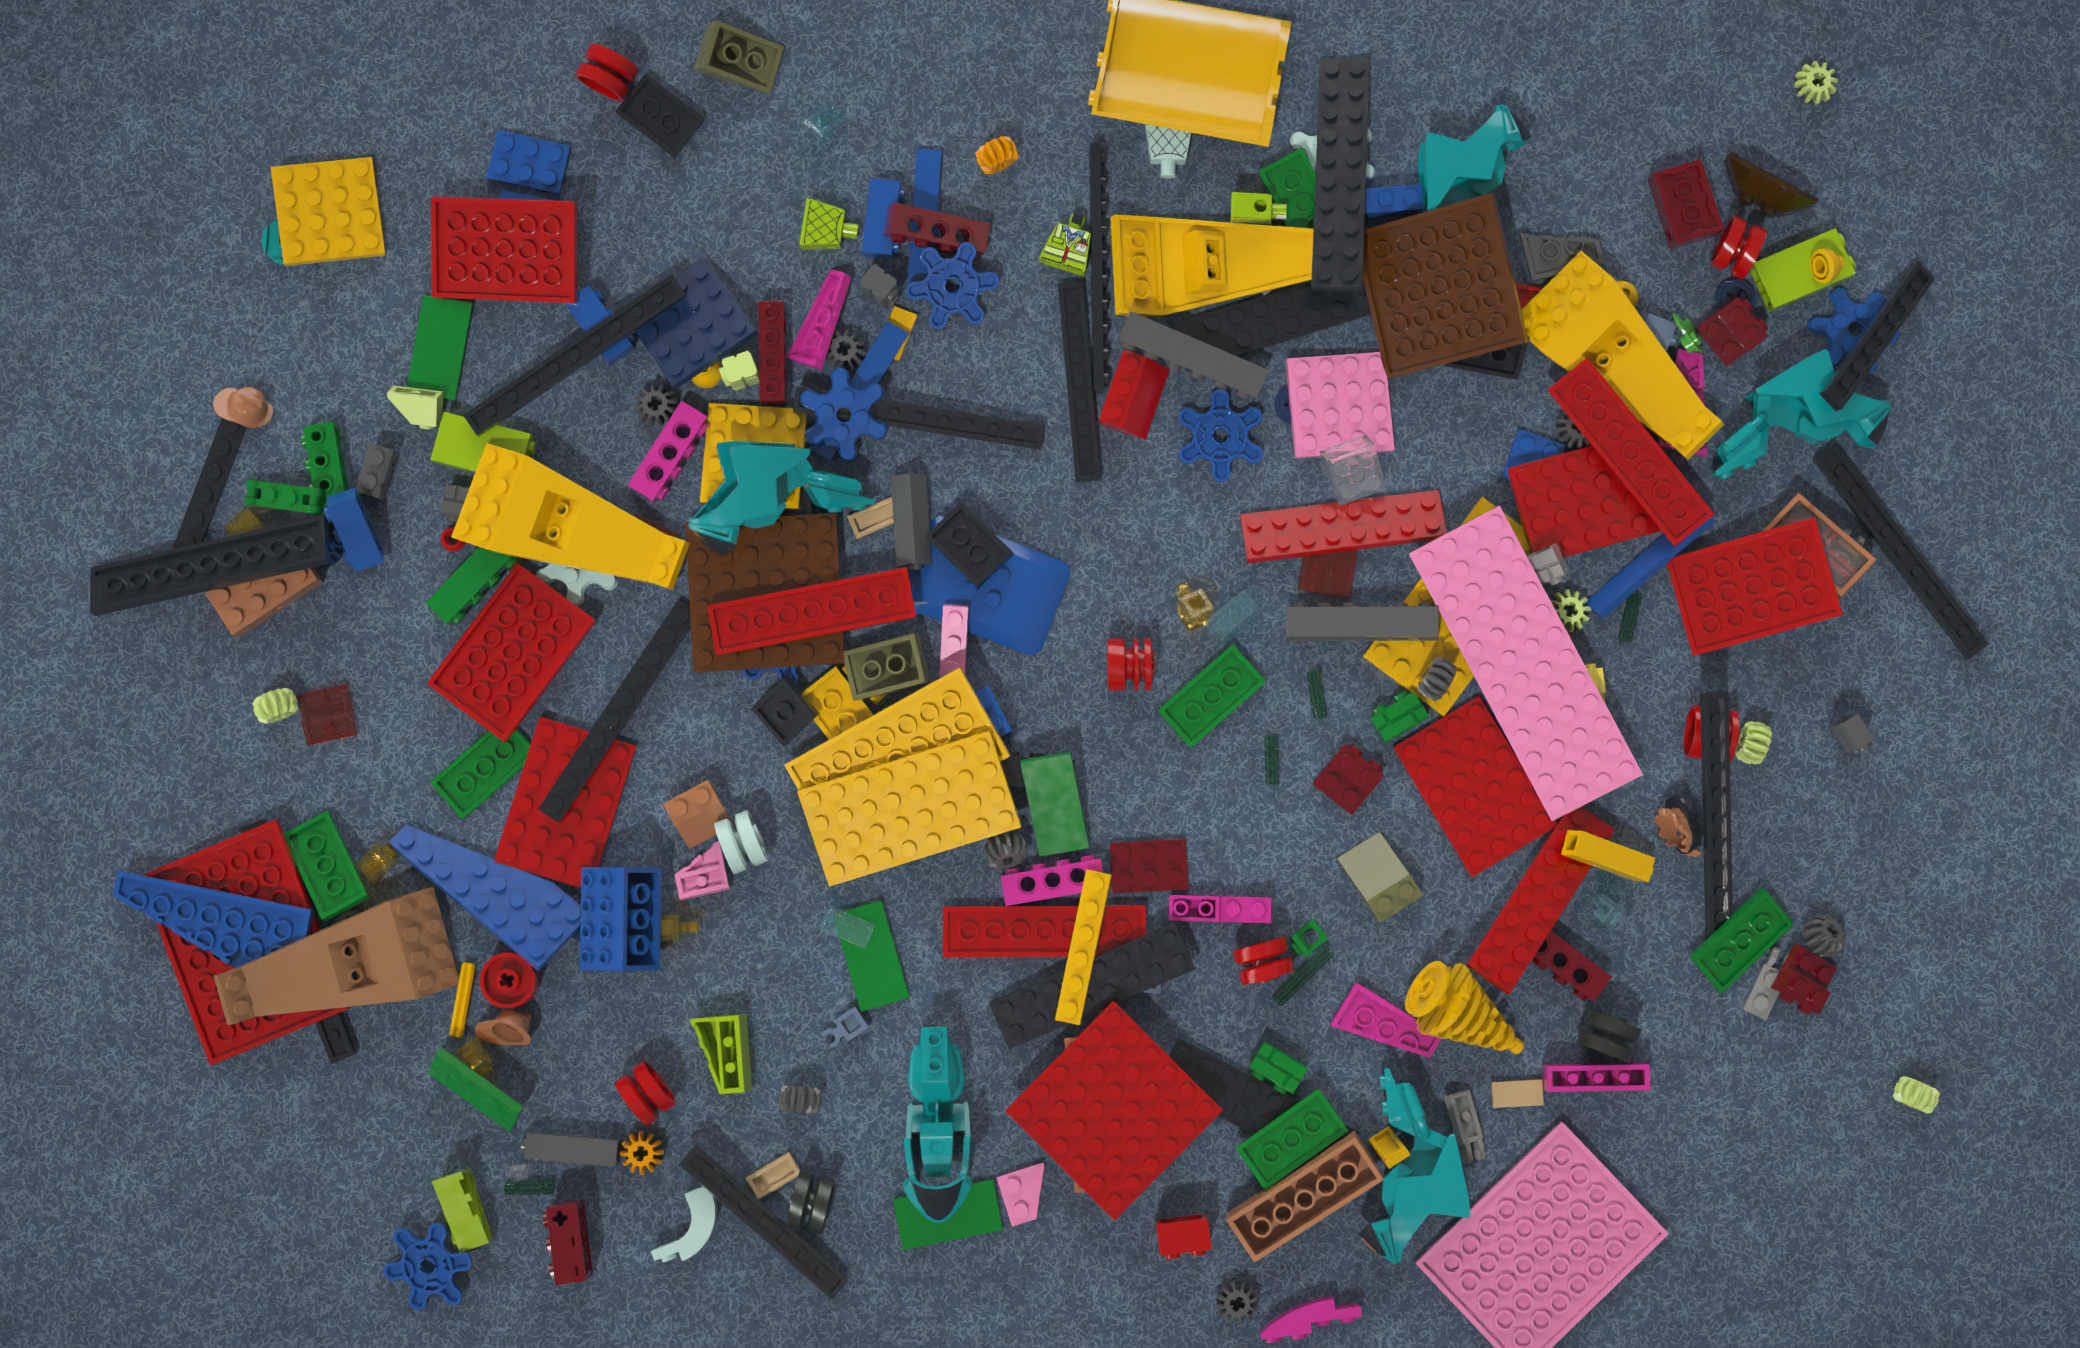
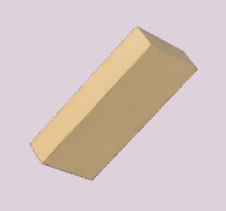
M892 497L847 516L857 540L894 524Z
M1542 1079L1490 1082L1492 1108L1544 1105Z
M789 1151L745 1179L759 1200L798 1177L801 1170Z

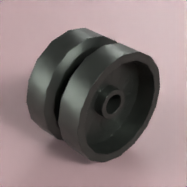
M1588 1010L1584 1022L1587 1026L1598 1030L1596 1034L1587 1030L1580 1031L1576 1043L1630 1064L1634 1051L1631 1047L1620 1043L1622 1039L1636 1043L1642 1030L1627 1024V1021L1618 1017Z
M800 1171L789 1202L787 1227L801 1229L806 1215H810L808 1221L809 1232L822 1235L830 1208L835 1179L822 1176L818 1181L816 1191H813V1174Z

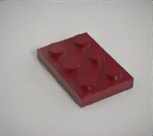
M1185 839L1110 843L1112 894L1188 890Z

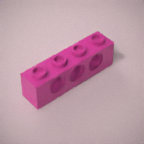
M681 400L628 483V486L655 504L658 500L662 501L669 492L670 488L667 485L671 479L676 480L682 472L683 467L680 465L685 457L689 459L696 450L694 443L699 436L701 438L705 436L706 429L710 426L707 424L708 417ZM683 427H689L691 429L690 435L684 439L679 438V430ZM675 448L677 449L676 457L671 460L666 459V450ZM656 469H662L664 472L663 477L658 481L652 480V472Z
M1095 855L1080 857V862L1070 864V859L1055 861V867L1046 868L1045 863L1031 865V871L1021 872L1020 868L1005 870L1006 875L1001 876L1005 905L1009 906L1082 893L1084 880L1081 883L1073 882L1070 878L1071 871L1075 868H1080L1085 874L1086 869L1103 873L1101 859L1095 860ZM1054 872L1059 875L1060 883L1058 886L1049 887L1046 884L1045 878L1049 873ZM1025 877H1031L1035 881V888L1030 892L1022 890L1020 886L1021 880Z
M1646 1063L1542 1065L1543 1090L1547 1092L1650 1090V1065Z

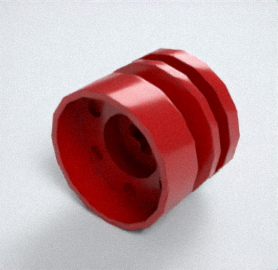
M1124 638L1107 639L1108 691H1125L1127 680H1132L1134 691H1138L1139 679H1144L1145 691H1150L1155 677V655L1150 638L1143 639V649H1138V638H1134L1130 650H1126Z
M1693 705L1686 719L1683 750L1686 758L1701 760L1700 706ZM1729 710V751L1731 762L1739 741V715L1735 710Z

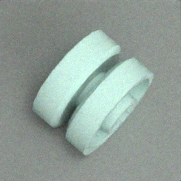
M748 810L735 815L737 831L728 819L714 823L721 848L734 874L747 870L748 862L745 853H747L751 863L755 866L768 861L763 838Z

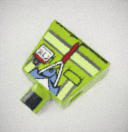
M1071 214L1068 225L1057 223L1040 254L1039 263L1084 277L1091 233L1082 230L1086 218L1078 214Z

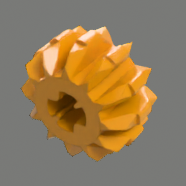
M1000 136L997 139L994 138L992 141L986 142L975 153L977 163L984 174H995L996 172L1008 169L1019 158L1015 143L1010 137Z
M644 1131L639 1132L638 1138L632 1133L629 1135L632 1143L628 1141L622 1143L628 1150L621 1151L620 1156H628L629 1159L625 1160L623 1165L626 1166L632 1163L631 1173H634L639 1167L640 1175H644L646 1167L650 1172L655 1171L653 1163L658 1165L662 1163V1160L656 1157V1155L664 1154V1150H656L655 1148L662 1142L661 1140H657L654 1143L651 1142L654 1138V1133H650L647 1139H645ZM641 1146L645 1147L644 1151L646 1149L648 1151V1155L644 1156L643 1159H640V1155H636V1151Z

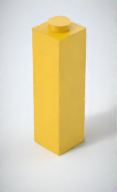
M1567 830L1561 855L1632 881L1649 882L1654 870V857L1584 831Z

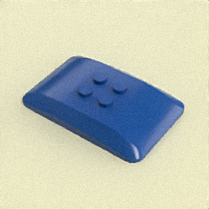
M944 516L932 519L929 529L934 528ZM997 536L1013 551L1014 555L977 589L931 544L932 564L923 565L922 570L911 571L909 575L916 613L942 622L944 604L969 606V633L1027 655H1035L1041 651L1070 577V569L1065 562Z

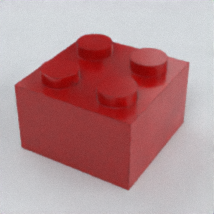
M1205 1213L1155 1220L1160 1256L1165 1255L1166 1259L1181 1258V1253L1190 1252L1191 1256H1201L1207 1254L1206 1250H1212L1208 1218Z

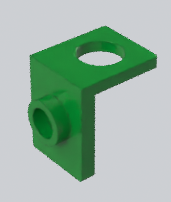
M1312 919L1290 936L1293 942L1289 945L1298 956L1303 954L1304 957L1308 958L1312 951L1328 940V937L1316 921ZM1308 929H1314L1318 933V940L1314 944H1309L1304 940V933Z

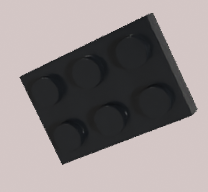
M646 73L615 111L619 117L674 159L705 121L704 117Z
M962 502L925 535V538L977 589L1014 555L1013 551Z

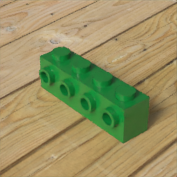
M334 422L303 427L304 434L301 435L302 446L304 449H307L308 459H305L306 470L308 474L311 473L312 483H309V487L323 489V497L320 496L319 501L321 514H313L314 517L325 515L324 507H326L328 496L349 490L339 428ZM332 521L328 522L329 527L334 526Z
M478 547L425 604L446 624L452 626L455 623L458 625L467 616L465 612L472 605L474 607L478 605L484 598L483 593L489 587L494 588L502 579L500 575L506 569L511 570L518 563L519 559L515 556L500 554Z

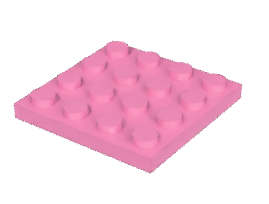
M1380 352L1287 358L1285 360L1295 459L1392 452L1395 450L1388 378L1383 367Z

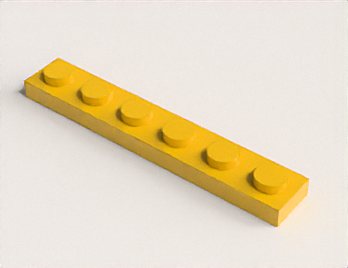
M1086 869L1055 1017L1057 1021L1081 1025L1112 878L1111 874Z

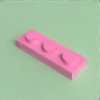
M943 605L939 678L959 667L962 668L966 675L969 606Z

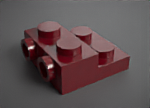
M1736 296L1695 327L1725 367H1728L1744 353L1751 351L1768 337V334L1765 332L1769 329L1760 317L1757 319L1753 317L1750 313L1753 310L1751 304L1745 298L1740 300Z
M1344 744L1312 785L1352 816L1384 775L1381 773L1383 768L1373 760L1367 762L1360 757L1363 754L1360 749L1353 744H1350L1349 747Z
M1794 944L1771 988L1779 993L1778 998L1789 1004H1792V1002L1798 1004L1796 1009L1810 1016L1813 1012L1819 1015L1831 994L1826 988L1837 968L1801 945Z

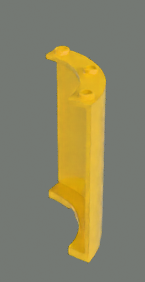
M1177 0L1108 1L1107 11L1111 12L1104 52L1099 51L1097 66L1101 68L1095 91L1091 90L1088 105L1092 106L1091 114L1269 147L1282 68H1278L1279 61L1284 62L1291 21Z

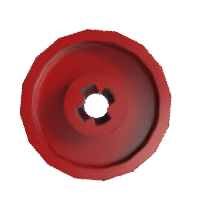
M591 43L585 54V58L589 63H581L574 76L590 89L615 101L623 102L629 91L625 82L634 81L639 71L638 67L615 51Z
M1734 215L1721 235L1712 255L1710 266L1722 271L1732 261L1730 274L1743 280L1761 251L1767 229L1755 224L1746 232L1747 221Z
M1286 936L1232 951L1236 964L1242 965L1252 962V966L1241 969L1238 972L1242 986L1256 982L1259 984L1280 978L1281 975L1295 971L1292 958L1283 957L1275 959V955L1282 954L1289 949Z
M505 952L493 956L484 964L480 973V988L483 996L491 1004L500 1008H516L529 1003L536 996L540 987L541 975L539 971L516 952ZM512 975L514 977V980L511 981L513 985L508 983V977Z
M642 1060L633 1067L635 1079L628 1074H624L614 1083L631 1111L643 1124L649 1126L659 1118L657 1107L661 1111L667 1112L677 1104V1101L663 1078L647 1061Z

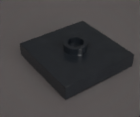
M788 676L784 677L751 708L783 747L790 743L820 714Z

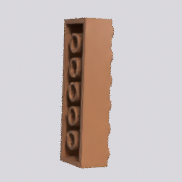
M1353 1131L1300 1165L1267 1190L1259 1191L1226 1213V1221L1255 1263L1383 1181V1173L1356 1132Z

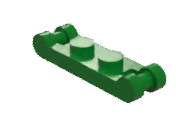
M246 480L248 493L247 497H244V505L321 514L319 501L320 496L323 497V489ZM258 489H262L261 499L257 498Z

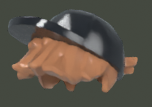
M1671 796L1666 800L1665 808L1658 809L1659 815H1656L1654 818L1655 823L1659 827L1658 836L1666 839L1665 846H1675L1680 853L1686 854L1688 857L1696 858L1697 856H1702L1698 848L1703 837V825L1699 816L1689 811L1683 797ZM1678 829L1681 832L1680 837L1676 834Z

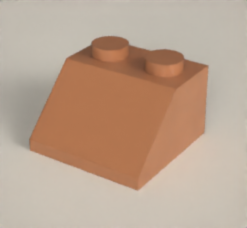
M710 780L702 782L663 804L689 849L717 835L714 823L728 819L734 826Z

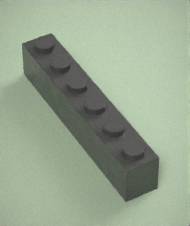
M1128 311L1117 336V339L1122 341L1120 346L1131 351H1135L1136 347L1145 351L1143 355L1155 361H1158L1159 357L1168 360L1167 366L1179 371L1182 367L1191 370L1190 376L1202 381L1204 377H1208L1214 380L1212 385L1224 390L1228 386L1237 390L1235 395L1247 400L1250 399V396L1258 397L1269 371L1131 311Z
M1293 603L1292 607H1286V640L1439 641V606H1433V603H1419L1418 607H1408L1407 603H1394L1393 607H1383L1382 603H1368L1367 607H1357L1356 603H1343L1342 607H1332L1330 603H1318L1317 607H1307L1305 603Z

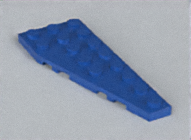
M405 825L388 842L393 850L537 971L581 928V905L553 882L520 869L494 862V859L409 825Z
M125 871L117 872L113 892L115 898L135 910L145 913L157 923L167 926L174 933L201 949L209 951L221 958L220 960L231 964L236 968L309 936L314 914L312 909Z

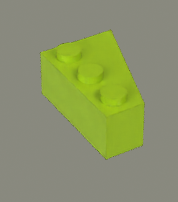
M747 1014L689 1019L699 1038V1045L708 1060V1067L719 1094L751 1091L752 1077Z
M471 1167L432 1181L442 1206L445 1220L451 1229V1240L454 1247L458 1248L459 1252H464L492 1242L493 1238Z

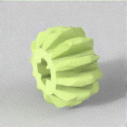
M1814 61L1811 66L1805 64L1802 67V71L1796 74L1795 77L1798 81L1794 83V87L1801 88L1797 96L1806 95L1805 103H1808L1812 98L1815 105L1819 104L1821 100L1826 102L1830 99V94L1836 92V88L1833 85L1838 82V79L1831 77L1835 73V69L1827 71V63H1823L1821 67H1819L1817 61ZM1817 79L1820 84L1815 86L1812 81Z
M1566 589L1564 597L1558 592L1555 594L1557 601H1550L1564 627L1567 624L1568 632L1570 633L1574 631V626L1577 629L1583 628L1581 621H1589V617L1583 613L1591 611V607H1583L1582 604L1587 602L1588 599L1584 597L1579 601V591L1574 592L1571 597L1570 590ZM1569 605H1571V611L1574 612V614L1567 616V611L1564 609V607L1566 608Z
M278 688L257 697L253 702V710L259 722L265 724L274 723L294 715L298 710V702L292 690Z
M1747 722L1739 735L1735 751L1737 759L1747 764H1760L1766 757L1772 742L1770 727L1760 722Z
M1906 1076L1900 1077L1899 1082L1896 1083L1893 1097L1895 1100L1927 1114L1933 1112L1934 1107L1937 1106L1940 1093L1938 1090Z

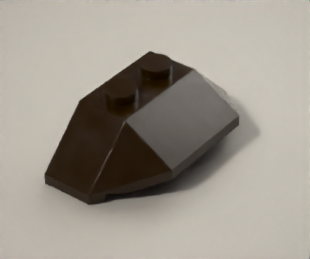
M1730 152L1723 161L1733 193L1739 197L1738 201L1746 206H1752L1753 204L1760 208V212L1766 217L1774 218L1775 216L1779 218L1811 209L1819 200V198L1750 163L1733 152Z

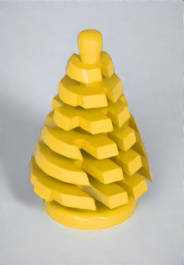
M1434 961L1424 967L1412 982L1407 992L1405 1010L1410 1015L1417 1017L1416 1024H1419L1417 1029L1421 1034L1464 1042L1470 1045L1478 1044V1046L1484 1048L1492 1047V1049L1504 1051L1508 1048L1513 1054H1519L1523 1050V1041L1515 1037V1031L1512 1026L1506 1023L1503 1014L1498 1011L1496 1005L1490 1000L1475 977H1472V973L1465 964H1455L1452 969L1451 966L1447 967L1441 961Z

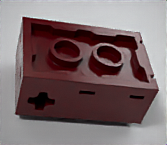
M1701 159L1655 172L1649 177L1647 181L1670 250L1716 237L1724 230Z
M584 1199L552 1203L546 1207V1212H543V1224L545 1228L548 1227L549 1238H546L547 1253H551L552 1263L549 1264L550 1278L554 1279L555 1285L587 1281L593 1276ZM560 1212H562L563 1215H567L568 1220H566L565 1217H561Z

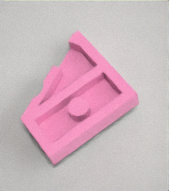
M719 841L712 844L713 846L705 853L692 860L689 866L682 868L675 874L678 895L681 901L730 890L724 856Z
M1043 1162L997 1177L1012 1227L1037 1218L1044 1172Z

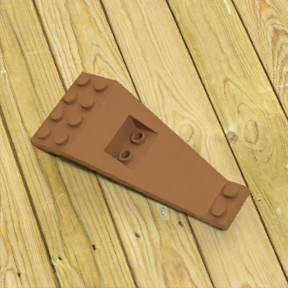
M428 887L385 901L238 968L214 975V980L227 1025H232L257 1016L417 1000L458 985L459 977L434 887ZM346 947L349 948V954H348V955L345 954V948H346ZM353 971L356 973L355 980L351 976Z

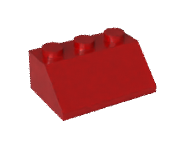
M1123 349L1098 424L1146 440L1170 370L1145 356Z

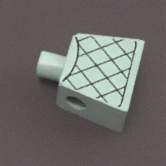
M1145 124L1150 164H1161V178H1175L1176 165H1185L1191 132Z

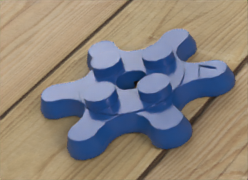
M962 243L958 247L956 255L951 259L942 258L937 250L932 247H927L921 251L920 259L928 268V275L922 281L909 283L906 287V294L912 300L927 299L932 303L933 311L929 316V323L935 329L945 327L949 316L955 312L964 314L972 324H979L984 319V311L977 303V296L984 290L995 289L999 284V278L994 272L979 273L973 269L972 261L976 256V248L972 243ZM948 279H956L960 285L957 290L949 291L946 289L945 284Z
M1835 287L1829 295L1834 306L1833 313L1826 318L1813 316L1808 320L1807 328L1811 333L1822 334L1828 338L1830 343L1828 351L1833 368L1837 367L1840 361L1847 356L1885 303L1882 293L1872 292L1864 302L1856 304L1849 299L1848 293L1844 288ZM1850 323H1857L1861 327V332L1858 336H1853L1848 332ZM1899 330L1889 344H1894L1899 340ZM1877 361L1868 373H1872L1877 369Z
M839 367L831 373L832 388L828 393L819 394L809 389L801 394L800 401L802 405L812 409L817 416L815 425L805 431L804 439L811 446L820 444L824 439H833L838 444L840 458L844 461H852L857 456L856 442L860 436L869 435L874 439L880 440L887 435L888 428L886 424L876 420L871 413L872 406L883 398L884 390L877 383L870 384L864 390L858 391L853 389L849 382V372ZM840 408L850 410L851 418L849 421L842 422L838 420L837 411Z
M1223 389L1215 390L1212 393V404L1207 413L1200 414L1191 408H1185L1179 413L1180 423L1190 428L1193 432L1192 442L1180 449V460L1183 463L1191 464L1199 458L1208 459L1212 464V477L1217 482L1228 480L1231 473L1230 463L1234 459L1243 458L1249 463H1257L1263 456L1262 449L1251 443L1248 439V431L1262 420L1261 411L1251 407L1243 413L1233 412L1229 407V394ZM1224 430L1228 436L1227 440L1222 443L1215 441L1213 437L1214 432Z
M443 1223L432 1224L428 1229L427 1237L423 1240L416 1238L407 1228H399L393 1235L394 1242L402 1250V1259L399 1262L388 1263L384 1267V1275L390 1281L405 1280L409 1283L411 1294L408 1301L409 1305L415 1310L425 1308L429 1295L433 1293L441 1295L449 1305H457L462 1300V1290L457 1286L453 1277L456 1272L466 1271L471 1267L472 1256L467 1252L453 1253L449 1250V1246L445 1242L447 1227ZM425 1259L435 1265L434 1271H429L425 1268Z

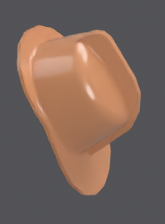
M243 387L239 390L226 388L220 391L214 398L213 407L218 416L246 427H262L271 420L273 415L272 405L265 400L263 394L256 388Z
M505 1009L494 1020L478 1023L475 1027V1033L485 1042L504 1046L528 1045L531 1043V1037L528 1034L531 1015L528 1012Z

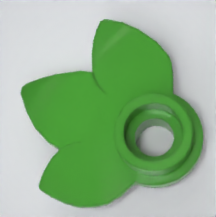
M1673 313L1672 315L1677 326L1684 334L1679 338L1682 345L1690 354L1695 351L1703 353L1702 341L1697 335L1692 322L1688 318L1681 320L1676 313Z

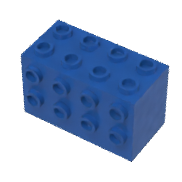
M582 867L580 970H660L661 868Z

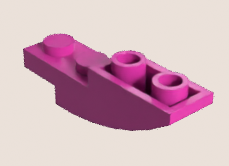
M1169 895V921L1272 923L1273 898Z
M1332 1296L1318 1298L1297 1305L1278 1315L1259 1331L1261 1340L1266 1339V1343L1280 1342L1281 1337L1291 1336L1292 1340L1307 1338L1306 1334L1312 1333L1311 1323L1315 1322L1316 1326H1326L1331 1324L1330 1320L1341 1319V1323L1355 1322L1356 1317H1362L1361 1306L1358 1303L1335 1306Z

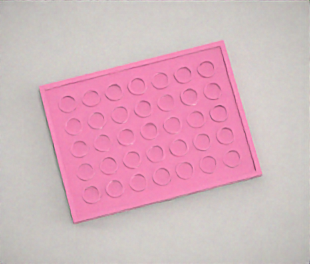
M1560 1121L1470 1208V1217L1459 1218L1415 1261V1264L1495 1348H1552L1669 1233L1573 1132Z

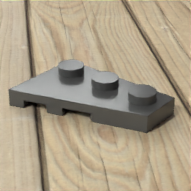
M1528 233L1519 234L1531 283L1555 277L1580 251H1583L1599 266L1605 263L1599 239L1552 237V235L1538 236L1529 235Z

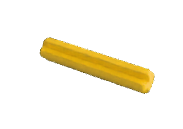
M464 962L461 966L449 1033L452 1037L461 1038L464 1035L476 968L473 963Z

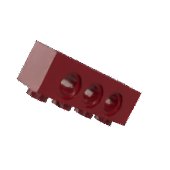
M894 202L888 207L884 236L890 237V241L895 243H905V241L915 243L914 246L925 249L932 246L939 248V252L952 254L953 251L957 252L958 247L962 244L957 241L955 236L956 232H961L965 237V242L972 243L975 246L976 256L974 259H976L977 256H981L986 251L990 223ZM908 221L916 224V233L908 229ZM933 226L940 229V238L932 234Z
M758 301L759 401L761 405H787L786 306L784 301Z
M1552 931L1549 932L1544 940L1543 949L1537 952L1532 960V963L1544 971L1547 968L1553 972L1552 978L1559 984L1565 986L1567 983L1575 990L1572 993L1583 1002L1586 999L1595 1001L1612 978ZM1556 953H1561L1564 956V963L1560 967H1556L1553 964V956ZM1578 968L1582 969L1585 974L1583 981L1579 983L1573 978V973Z

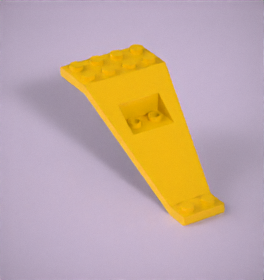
M1117 214L1111 216L1115 315L1126 316L1128 311H1131L1143 317H1163L1312 280L1313 229Z
M1580 251L1522 309L1527 336H1530L1529 342L1568 372L1585 358H1588L1638 421L1671 445L1685 459L1689 460L1724 425L1701 402L1615 279L1583 251ZM1627 341L1624 346H1620L1622 342ZM1608 359L1606 364H1602L1604 360Z
M486 443L451 536L454 539L500 554L652 583L670 590L674 588L690 545L685 540L664 534L531 457Z

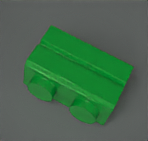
M1405 690L1393 697L1395 703L1388 707L1383 703L1372 710L1373 716L1369 720L1384 744L1429 718L1428 713L1414 691L1408 694Z
M1264 1040L1248 1065L1249 1068L1253 1069L1250 1073L1261 1081H1264L1265 1078L1274 1082L1272 1088L1284 1095L1287 1091L1292 1094L1295 1092L1308 1070L1307 1066Z

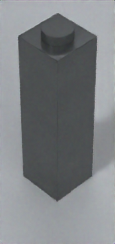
M907 473L891 476L896 566L907 567L908 571H920L923 565L932 564L931 544L925 538V535L930 531L926 475Z
M530 1131L526 1133V1137H522L521 1152H524V1159L616 1167L619 1165L621 1139Z

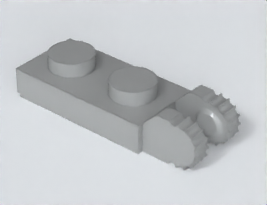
M1775 946L1771 949L1766 962L1762 964L1742 1007V1010L1763 1020H1767L1779 993L1773 990L1771 986L1789 955L1788 953L1784 957L1780 970L1773 968L1772 965L1775 963L1780 951Z
M1464 1089L1445 1095L1444 1099L1457 1145L1459 1146L1458 1150L1461 1161L1467 1165L1472 1163L1473 1157L1477 1160L1485 1159L1483 1134L1470 1090Z

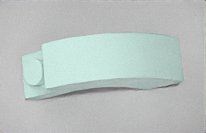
M703 1186L685 1193L691 1211V1225L688 1232L678 1240L654 1248L651 1251L654 1261L661 1259L663 1263L677 1257L676 1252H679L681 1260L684 1261L696 1254L711 1237L716 1226L718 1205L717 1199Z

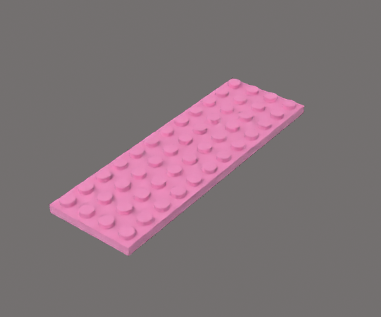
M1500 505L1409 553L1436 606H1439V611L1551 821L1643 775Z

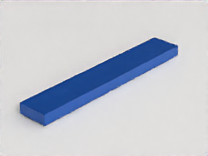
M917 149L913 207L938 212L942 150ZM912 222L911 232L916 233L917 226ZM933 226L932 234L936 237L937 227ZM910 242L907 285L913 281H922L928 275V268L920 259L921 251L924 248L915 247L913 242Z
M887 321L851 379V387L860 391L872 383L879 384L909 336V333ZM838 418V420H840V421H842V422L849 421V420H846V419H840V418ZM828 438L816 446H810V449L827 460L832 461L839 447L835 440Z
M1713 517L1709 518L1676 546H1673L1663 534L1589 598L1585 605L1591 607V611L1601 619L1606 617L1715 522Z

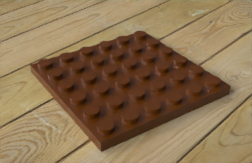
M1489 193L1364 230L1363 280L1383 367L1388 379L1529 343L1495 193Z
M836 513L779 516L774 524L760 528L740 525L736 547L725 556H719L707 548L688 527L689 522H685L686 541L690 543L687 550L694 673L845 663L843 632L717 656L707 605L840 580Z

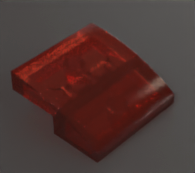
M1358 550L1302 557L1297 590L1351 598Z
M347 683L296 695L303 719L301 724L307 746L357 735Z

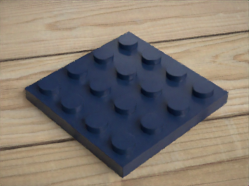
M706 258L675 277L687 297L635 331L674 390L758 335Z

